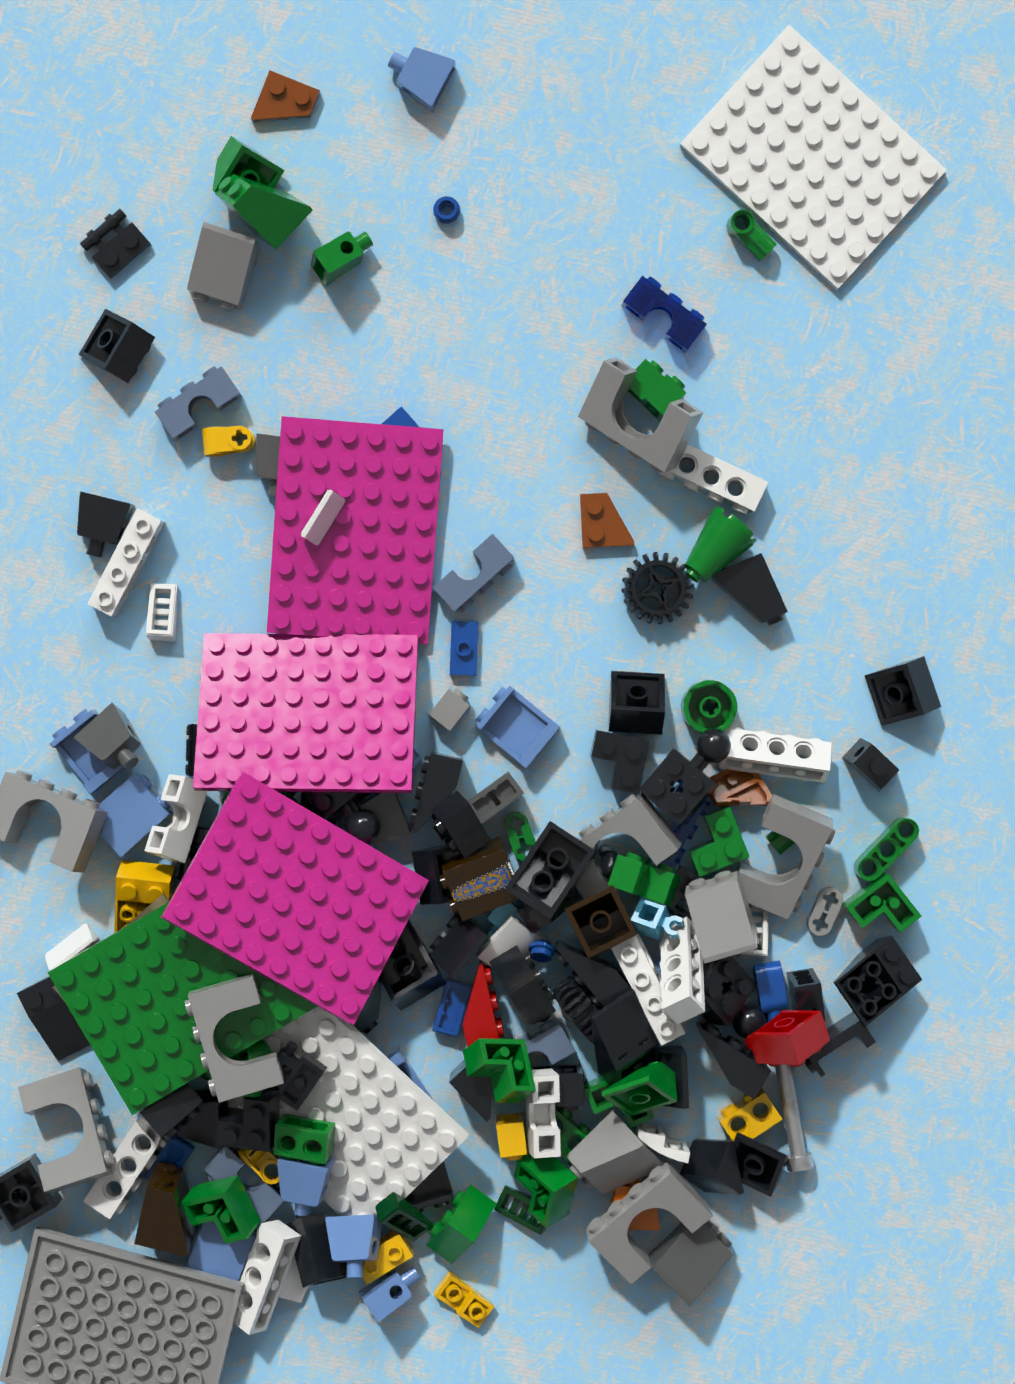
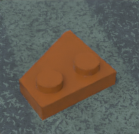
M269 70L251 120L260 122V120L269 119L287 120L293 117L297 119L311 118L320 95V90Z
M607 493L580 494L582 548L634 546L631 534Z
M726 769L710 777L719 785L710 796L715 807L767 806L772 797L770 790L758 773Z

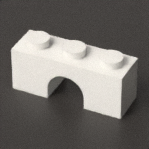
M169 774L161 800L171 805L173 819L167 827L152 825L144 851L168 861L185 863L208 791H195L193 789V779L189 777Z
M553 1069L532 1070L536 1091L526 1097L527 1151L533 1158L561 1157L560 1129L557 1126L555 1117V1104L560 1102L559 1075Z

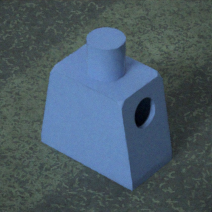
M414 47L408 58L394 52L389 60L388 67L400 73L397 78V86L433 113L456 68V61Z
M282 1156L277 1160L281 1198L283 1201L295 1203L294 1213L296 1215L308 1216L311 1213V1206H319L325 1197L335 1161L334 1157H330L326 1164L319 1165L300 1159L289 1160Z
M375 1214L325 1217L332 1260L334 1262L347 1263V1278H363V1262L376 1261L378 1258L383 1224L379 1222L378 1216Z
M413 1266L400 1275L394 1268L360 1290L359 1294L376 1321L380 1322L413 1296L408 1288L420 1281L421 1277ZM398 1285L396 1291L390 1292L391 1287Z

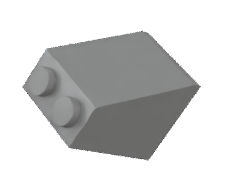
M203 222L187 285V290L193 294L192 298L207 303L208 299L218 302V307L228 311H233L234 308L241 310L261 250L257 240Z
M723 871L716 874L715 878L708 880L703 878L696 879L686 886L685 897L704 963L757 949V927L738 871L732 873L730 871Z
M613 1111L566 1156L573 1164L570 1167L571 1171L591 1190L596 1187L602 1194L645 1177L655 1167L663 1165L658 1157Z

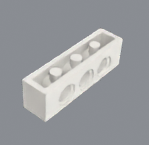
M687 445L680 460H690L693 464L692 472H682L679 468V463L675 469L665 473L659 472V475L673 481L676 477L684 481L683 486L692 491L698 492L701 489L708 492L707 497L713 501L722 504L723 500L733 504L732 509L744 515L747 512H755L768 484L767 481L691 445ZM707 470L714 471L717 475V482L713 485L707 484L704 481L703 475ZM730 482L740 484L742 490L739 496H733L729 493L728 485Z
M139 508L136 509L87 603L88 605L111 617H117L165 524L164 521Z
M739 727L724 730L730 738L731 750L727 758L719 762L720 769L825 783L828 777L832 742H825L818 738H797L794 735H775L767 731H746ZM744 747L751 748L753 751H747ZM770 751H776L780 755H774ZM797 755H803L806 759H802Z
M688 917L682 918L684 926L675 924L671 927V930L678 932V939L670 938L665 931L659 942L661 950V961L659 963L661 969L660 987L662 991L660 1006L663 1013L669 1016L676 1024H680L705 1012L703 957L693 922Z
M639 933L613 946L611 949L631 988L635 990L643 1011L661 1046L686 1034L688 1028L685 1023L676 1024L661 1009V976Z
M136 1121L113 1155L114 1166H111L113 1174L98 1178L83 1201L108 1219H111L115 1212L119 1215L129 1202L125 1197L130 1190L135 1192L143 1181L140 1174L144 1168L150 1170L157 1159L154 1153L158 1146ZM145 1136L149 1138L151 1147L145 1148L141 1146L139 1137ZM162 1141L158 1146L164 1148L166 1144ZM125 1159L134 1160L136 1169H128L124 1163ZM117 1181L120 1183L122 1191H113L110 1187V1182Z
M279 1219L261 1223L256 1232V1239L252 1250L248 1254V1261L244 1272L239 1278V1281L244 1282L234 1324L248 1335L267 1330L301 1238L300 1234Z

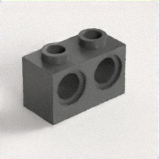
M508 771L468 800L481 824H483L523 795L524 792Z

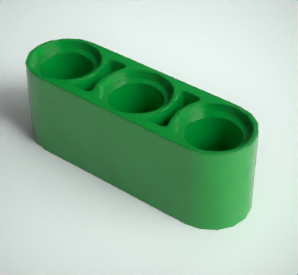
M906 817L895 819L854 862V872L865 881H874L879 878L918 837L919 826L917 823ZM907 822L911 827L909 835L902 837L899 834V827ZM885 842H890L892 852L887 856H882L880 852L881 845ZM867 861H871L874 865L872 873L863 875L862 865Z

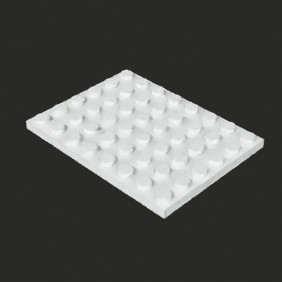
M790 25L783 30L680 143V146L836 290L947 170Z
M319 1007L314 1008L261 1039L267 1042L271 1053H278L289 1041H293L298 1045L294 1053L298 1059L307 1052L328 1067L298 1111L280 1100V1118L285 1113L335 1123L334 1150L331 1157L335 1158L323 1200L340 1216L377 1215L376 1205L392 1192L405 1199L469 1135L466 1130L353 1025L342 1021ZM285 1066L282 1070L283 1074L287 1077L292 1071L288 1066ZM240 1096L228 1100V1106L243 1109L244 1097ZM288 1136L290 1140L295 1141L292 1137ZM314 1141L316 1145L321 1146L318 1142Z

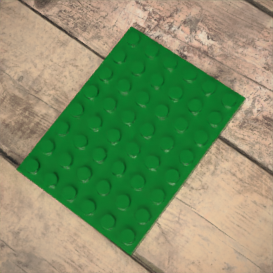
M170 901L47 972L132 1115L209 1070H204L200 1057V1054L204 1053L202 1043H196L192 1027L196 1026L194 1016L189 1017L186 1010L185 1000H188L189 991L254 973L261 1003L226 1014L220 1019L214 1030L215 1042L219 1050L228 1058L318 1007L163 920L161 916Z

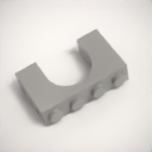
M616 357L603 361L578 417L585 421L587 427L599 430L607 435L606 438L610 442L621 444L627 448L632 456L649 462L652 469L664 473L675 469L703 412L683 399H679L669 403L658 428L652 435L636 431L629 424L625 416L624 400L637 370Z
M18 769L16 773L5 772L0 784V840L18 843L31 810L38 804L47 801L57 809L61 818V833L50 862L71 872L85 873L108 812L100 809V803L86 798L84 802L76 799L78 794L72 791L62 789L60 792L55 790V784L49 781L39 779V782L32 780V774Z
M643 793L637 797L631 794L620 803L622 807L614 812L613 809H610L599 818L601 823L595 827L590 824L578 833L581 836L578 838L580 841L596 850V856L575 885L584 899L609 887L608 882L610 878L602 873L597 851L598 843L605 835L624 833L633 837L642 846L655 865L661 863L680 848L682 844Z
M773 794L762 815L761 826L793 840L800 848L802 858L794 869L779 875L765 873L741 862L736 871H738L749 904L788 920L792 912L796 913L802 901L800 895L803 889L808 890L813 879L811 872L814 866L817 868L820 866L824 857L822 850L825 844L830 845L835 830L833 829L832 818Z
M254 973L189 991L188 1000H185L188 1016H194L196 1026L192 1027L196 1043L201 1042L204 1053L200 1054L204 1070L209 1069L212 1079L208 1080L209 1089L212 1096L217 1095L219 1103L284 1084V1076L277 1052L247 1061H237L225 1056L215 1042L214 1030L221 1018L230 1012L261 1003Z
M81 1067L18 1087L24 1113L33 1116L57 1107L69 1106L78 1112L83 1122L81 1142L72 1153L37 1165L43 1190L46 1193L52 1194L113 1174L111 1166H114V1158L111 1151L107 1150L105 1140L108 1139L107 1131L104 1124H100L98 1114L101 1113V1108L97 1098H93L91 1088H94V1081L91 1073H87Z
M668 1161L662 1166L655 1167L650 1172L649 1177L643 1182L635 1184L624 1198L613 1202L608 1211L600 1218L596 1217L586 1229L589 1243L630 1284L634 1283L652 1268L648 1254L627 1233L631 1221L637 1214L651 1208L665 1209L674 1214L692 1234L713 1217L709 1203Z

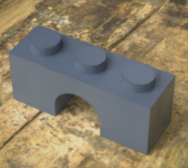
M215 366L208 369L202 374V380L196 384L193 381L186 384L180 389V395L174 399L168 397L158 404L159 409L155 411V414L175 441L198 427L191 413L193 405L198 400H212L221 411L242 397L222 366L218 369Z
M491 534L473 551V554L479 559L482 566L481 572L476 578L464 580L452 570L433 587L454 612L458 609L461 612L465 611L474 602L471 599L478 591L481 594L486 592L494 584L491 579L499 573L503 576L514 566L511 563L514 556L494 534Z
M551 1019L538 1027L540 1031L530 1036L529 1033H525L517 1038L525 1039L528 1054L533 1051L542 1052L548 1057L552 1065L575 1052V1047L559 1020L553 1022Z
M222 1146L208 1161L204 1170L207 1172L205 1176L209 1181L239 1175V1170L245 1165V1162L238 1155L237 1148ZM263 1181L257 1186H247L243 1183L261 1223H264L284 1202L281 1198L280 1188L276 1184H268Z

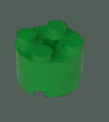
M703 680L694 683L686 690L681 701V712L685 722L693 730L700 733L711 728L722 731L726 730L733 722L738 708L737 700L732 690L725 684L714 680ZM706 700H709L710 703H715V708L712 709V714L710 715L708 711H703L702 706L706 705Z

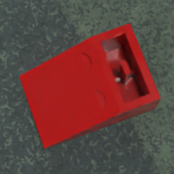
M481 960L478 962L463 1018V1029L467 1047L479 1038L500 1039L504 1037L502 1019L495 1016V1011L499 1010L496 992H490L489 985L493 984L491 969L489 965L484 966V962Z

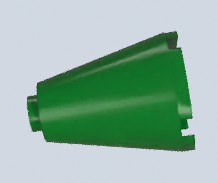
M715 507L711 511L684 565L687 569L685 574L696 583L699 580L702 582L709 580L752 547L757 541L756 538L751 539L752 531L733 514L729 517L723 515L722 513L725 510L723 508Z

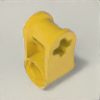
M244 426L208 427L202 429L205 457L248 452L255 445L256 439L254 434ZM240 433L247 437V440L243 441V445L236 441L237 438H240Z
M240 1148L237 1150L240 1158L264 1182L268 1184L279 1182L278 1175L272 1176L267 1171V1165H277V1160L279 1159L277 1155L273 1154L272 1150L270 1152L255 1151L253 1154L251 1153L253 1150Z

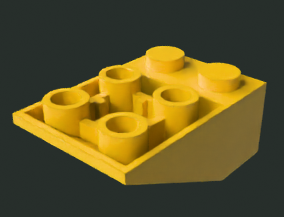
M129 860L121 861L115 885L114 933L126 926L162 894L168 899L174 892L175 865Z

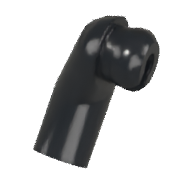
M603 844L598 849V853L602 857L601 870L603 874L610 878L618 854L609 845Z

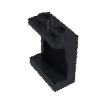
M852 1012L827 1028L830 1041L821 1047L820 1052L807 1058L805 1065L812 1074L817 1072L820 1077H823L826 1074L818 1063L820 1059L855 1036L867 1048L876 1043L867 1027H864L855 1013Z
M443 1161L405 1198L419 1212H423V1208L434 1205V1208L444 1207L450 1203L449 1200L453 1199L454 1193L445 1162Z

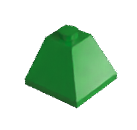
M231 136L217 158L212 190L216 193L219 190L220 183L225 178L231 177L232 174L275 188L285 170Z
M652 1062L603 1090L602 1097L629 1116L677 1102L675 1072L662 1062Z

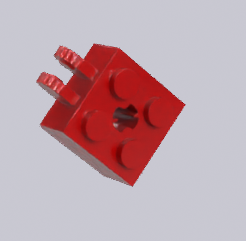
M783 1010L756 1032L750 1034L746 1038L745 1044L753 1051L757 1064H769L772 1067L778 1065L799 1067L805 1064V1060L811 1055L820 1052L821 1047L828 1043L830 1038L821 1011Z

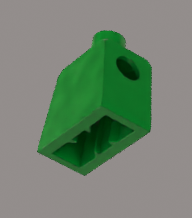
M348 231L314 250L310 265L326 287L359 265L364 256L363 251L373 246V242L365 231L355 238Z

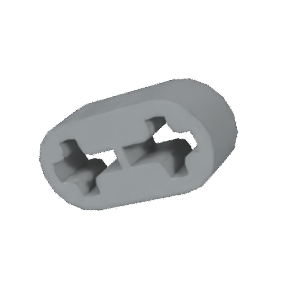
M828 886L821 889L808 916L807 927L810 932L817 936H824L830 932L842 906L843 897L836 888ZM831 892H834L833 897L837 901L835 904L830 903L828 909L825 910L827 901L823 897L825 894L830 895ZM824 912L823 921L826 923V927H820L817 931L815 930L816 925L813 924V920H819Z

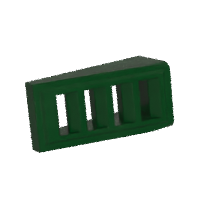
M505 1185L494 1210L539 1235L543 1234L547 1229L540 1222H536V1218L532 1215L529 1218L525 1217L529 1209L531 1196ZM511 1195L515 1198L510 1209H507L505 1206ZM522 1201L524 1204L518 1214L515 1210L519 1202Z
M392 1192L375 1207L380 1223L412 1241L417 1240L434 1227L427 1217L395 1192Z

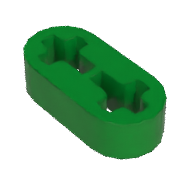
M516 811L507 815L504 824L514 855L517 859L523 861L526 856L517 851V849L521 848L519 839L524 837L526 844L532 846L535 844V839L527 817L522 812ZM514 816H517L518 820H524V824L521 825L523 833L521 835H517L514 827H509Z

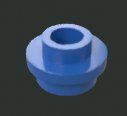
M449 196L439 198L433 207L434 216L443 224L453 223L460 215L459 203ZM449 206L452 209L451 214L444 215L442 208Z
M539 939L529 945L530 957L537 962H550L556 952L555 947L547 940Z

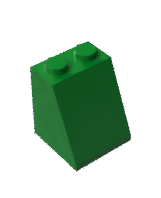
M235 174L225 178L220 183L219 190L215 193L258 238L275 250L313 211L310 206L289 193Z

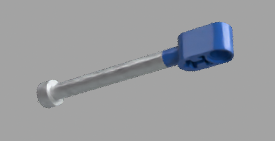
M780 960L753 965L759 1008L764 1014H767L768 1022L781 1011L788 1010V1000ZM778 1065L775 1067L790 1154L787 1155V1171L799 1172L809 1170L814 1165L812 1153L806 1152L792 1067L790 1065Z

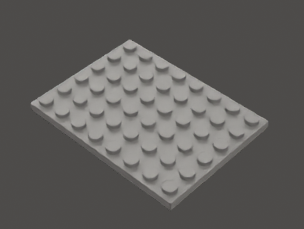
M37 1226L34 1229L0 1381L9 1384H220L244 1282Z

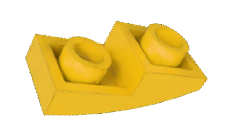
M448 1271L433 1292L436 1298L455 1309L459 1316L478 1328L494 1308V1305L450 1271Z

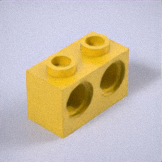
M762 1088L755 1099L745 1094L743 1101L737 1105H734V1103L729 1104L720 1111L722 1115L718 1117L733 1142L737 1132L754 1139L782 1120V1117ZM757 1103L766 1104L765 1112L759 1115L753 1113V1107ZM737 1117L743 1118L744 1125L740 1129L731 1128L730 1125L733 1119Z
M523 1113L496 1115L500 1158L506 1157L507 1161L522 1159V1155L527 1154Z
M394 1230L381 1237L377 1260L363 1262V1279L366 1284L371 1283L413 1257L414 1248L409 1239Z

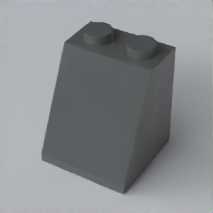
M710 1219L693 1234L681 1222L648 1254L652 1269L689 1306L696 1301L734 1255L730 1247L732 1242L724 1233L721 1232L718 1235L711 1228L714 1224Z

